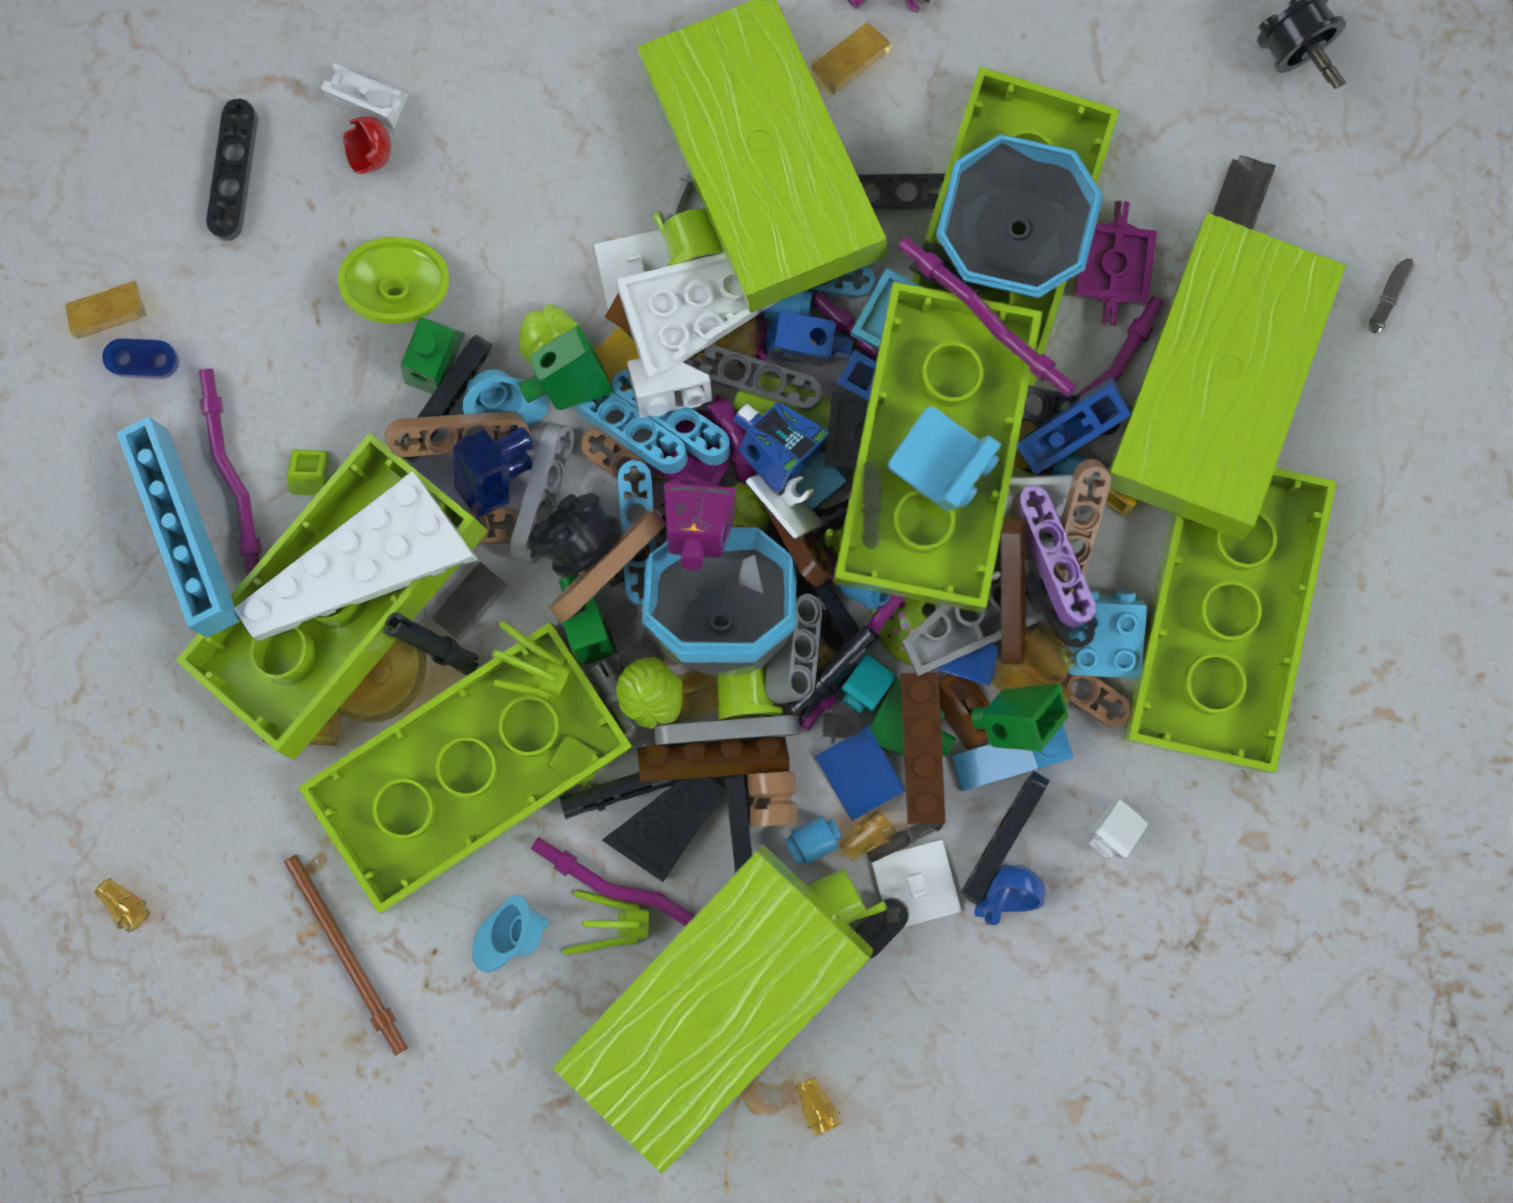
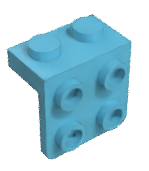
M928 407L923 411L889 460L888 468L947 512L958 508L959 505L964 508L970 502L977 491V488L973 486L980 474L986 476L995 466L999 457L994 454L1001 444L989 435L978 440L935 407Z
M1089 588L1096 606L1095 614L1091 619L1095 626V635L1087 646L1082 648L1068 647L1066 665L1068 672L1071 675L1139 677L1143 662L1146 603L1141 596H1136L1135 591L1115 590L1114 595H1100L1099 590ZM1085 625L1071 627L1072 630L1069 632V638H1079L1082 641L1084 639L1082 632L1086 629Z

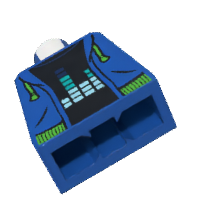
M780 310L768 322L764 352L767 359L822 366L831 359V356L849 359L853 338L835 334L836 322ZM810 338L816 342V345L810 341Z
M776 403L764 415H761L749 404H746L734 418V422L747 431L739 448L740 454L778 494L791 479L796 478L821 454L830 434L823 427L782 403Z

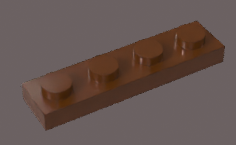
M926 672L919 676L916 673H901L900 688L907 824L946 823L938 672Z
M763 737L761 739L747 740L729 739L719 742H690L678 745L637 747L640 782L790 771L785 737Z

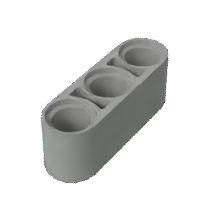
M812 594L796 596V627L788 641L767 662L765 688L768 697L776 704L806 699L814 692L822 608L818 599Z

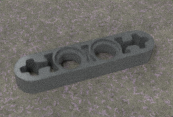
M709 345L701 350L705 352L706 359L717 363V356H722L718 364L717 376L712 375L714 371L713 366L701 364L700 368L697 369L708 374L711 383L775 403H782L801 411L813 410L822 400L821 384L811 375L714 345ZM690 358L683 361V363L694 368V362ZM733 361L742 363L746 369L744 376L740 380H729L724 375V369L727 364ZM768 372L777 374L781 379L779 388L772 392L763 390L759 385L760 378ZM787 378H793L791 385L798 389H803L805 384H810L811 391L816 394L815 397H808L806 402H801L800 395L791 390L788 392V398L783 397L782 395L787 387Z

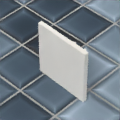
M660 230L594 244L608 310L618 294L617 279L663 268L671 261L667 242Z
M760 475L748 478L745 482L794 539L817 530L824 525L805 502L813 495L814 490H807L803 495H799L796 491V484L803 479L802 476L791 479L779 494Z
M943 839L871 858L881 900L883 901L891 897L899 898L908 906L910 915L904 927L962 912ZM898 906L892 909L887 907L885 910L888 924L892 921H895L897 924L901 922L898 916L901 909Z

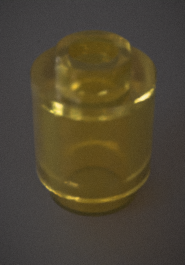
M1038 626L1026 638V660L1048 680L1054 675L1060 680L1074 666L1075 663L1070 660L1074 652L1049 629L1045 631L1042 627Z

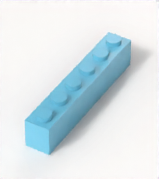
M148 416L116 432L187 626L201 635L209 637L240 622L169 430Z

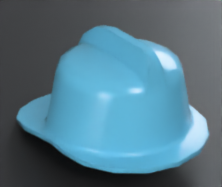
M490 369L479 373L474 379H468L466 385L468 392L463 399L462 409L464 414L517 412L521 414L528 427H532L544 418L548 411L549 399L545 395L527 403L518 384L524 381V379L513 378L505 371ZM511 425V430L517 428L516 425Z
M521 895L510 896L479 927L472 946L474 964L483 972H494L512 957L531 955L536 951L540 944L542 933L549 925L548 919L529 907L526 899Z

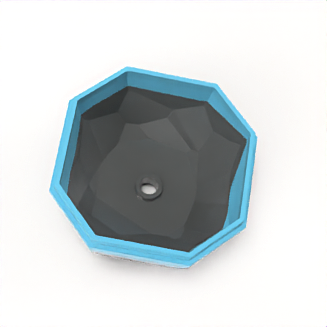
M1000 134L954 162L936 237L964 281L1039 298L1085 270L1103 195L1074 150ZM1017 224H1021L1026 228V231L1022 235H1016L1012 232V228Z
M732 527L722 556L718 558L704 557L703 566L698 570H688L682 567L680 564L681 555H673L668 552V540L650 553L645 562L642 625L670 660L712 676L752 673L761 669L790 638L796 627V563L786 550L758 527ZM717 625H726L725 627H717Z

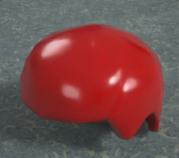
M360 116L350 120V124H355V126L344 132L343 142L348 163L354 173L361 175L383 168L391 154V139L386 127L377 118L370 116Z

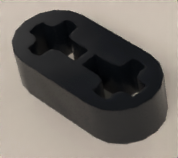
M891 897L883 900L888 908L892 909L898 906L901 909L898 914L901 919L899 924L892 921L883 928L879 924L886 916L885 911L867 916L854 930L858 935L862 933L864 936L868 935L874 928L880 933L872 942L876 948L873 950L870 959L877 956L904 928L909 920L908 906L899 898Z

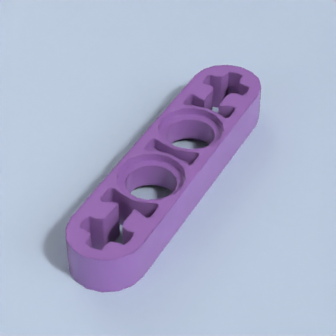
M1028 486L1013 498V512L1016 518L1025 519L1027 545L1058 617L1065 625L1078 627L1092 619L1095 614L1096 606L1093 596L1050 496L1039 486ZM1026 501H1035L1037 507L1028 508ZM1043 517L1044 520L1035 526L1033 521ZM1040 530H1046L1051 533L1054 539L1052 548L1045 547L1040 542ZM1055 564L1064 566L1068 571L1069 579L1066 583L1060 582L1055 577L1053 571ZM1070 587L1074 588V592L1064 595L1063 592ZM1072 604H1079L1082 611L1073 612L1070 606Z

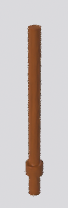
M297 854L286 859L284 864L372 1015L370 1021L377 1032L381 1030L394 1055L397 1056L407 1050L408 1047L394 1024L396 1021L395 1016L390 1008L386 1009Z

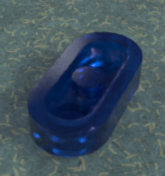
M119 338L109 342L102 354L105 367L119 377L165 379L173 375L179 365L177 351L170 344L162 340ZM128 353L130 355L129 362L125 365H120V356ZM165 355L166 363L161 367H157L155 363L157 357Z

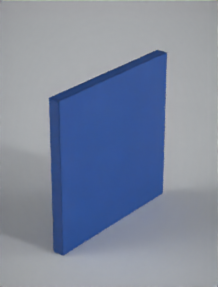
M869 726L864 727L815 756L852 821L906 791Z

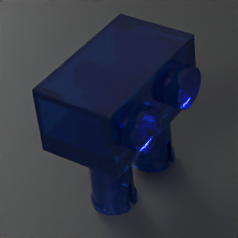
M520 427L518 430L498 440H494L486 430H483L475 435L465 436L457 444L453 445L454 488L477 519L508 504L509 480L532 469L533 463L526 450L533 448V442L524 427Z

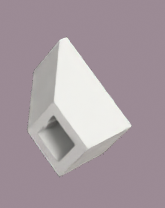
M641 360L627 361L630 382L640 418L661 416L668 411L684 407L696 408L712 401L709 375L683 362L648 383Z
M1114 799L1086 833L1093 838L1089 844L1103 857L1125 859L1141 837L1148 823L1121 799Z

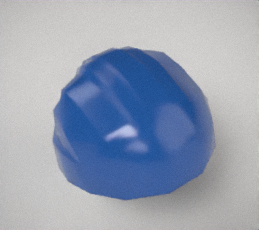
M1022 865L1002 866L991 881L988 891L985 892L982 899L977 903L974 916L985 917L987 925H997L1000 922L1001 912H1026L1044 906L1046 896L1042 879L1034 871Z

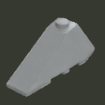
M1001 556L995 559L993 572L999 571L1001 573ZM1027 560L1026 577L1031 580H1037ZM1001 577L991 582L987 607L981 613L941 605L902 641L917 676L1002 639ZM1026 591V627H1029L1046 618ZM1045 598L1046 606L1051 610V608H1050V606H1049V604H1048V602H1047V600H1046V598Z

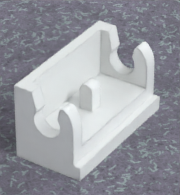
M334 63L332 66L334 75L331 82L325 80L321 87L326 99L362 116L375 117L383 125L394 129L408 95L398 89L391 88Z

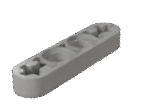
M550 423L542 433L511 538L510 554L516 561L534 564L542 555L533 547L534 536L532 531L540 522L546 520L555 511L574 446V432L570 426Z
M788 715L656 726L654 728L655 745L664 746L688 744L690 742L706 743L729 739L747 740L800 735L799 716Z

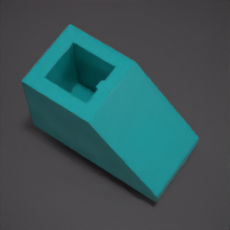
M867 654L839 691L845 696L841 702L857 714H860L863 710L870 713L897 676Z

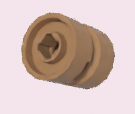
M795 772L747 775L748 795L754 798V803L749 806L750 827L798 824L797 803L791 800V796L796 793Z

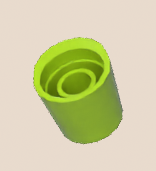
M705 209L684 211L672 216L666 222L660 210L653 213V219L668 245L671 261L667 266L723 252Z
M767 663L761 669L752 673L718 676V721L774 717L783 714V709L774 706L773 701H771L766 692Z
M845 868L806 884L846 924L887 909L884 901L867 909L856 884Z

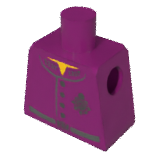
M665 483L668 552L673 555H681L680 564L682 567L688 570H698L703 566L704 557L718 558L723 554L737 512L736 488Z

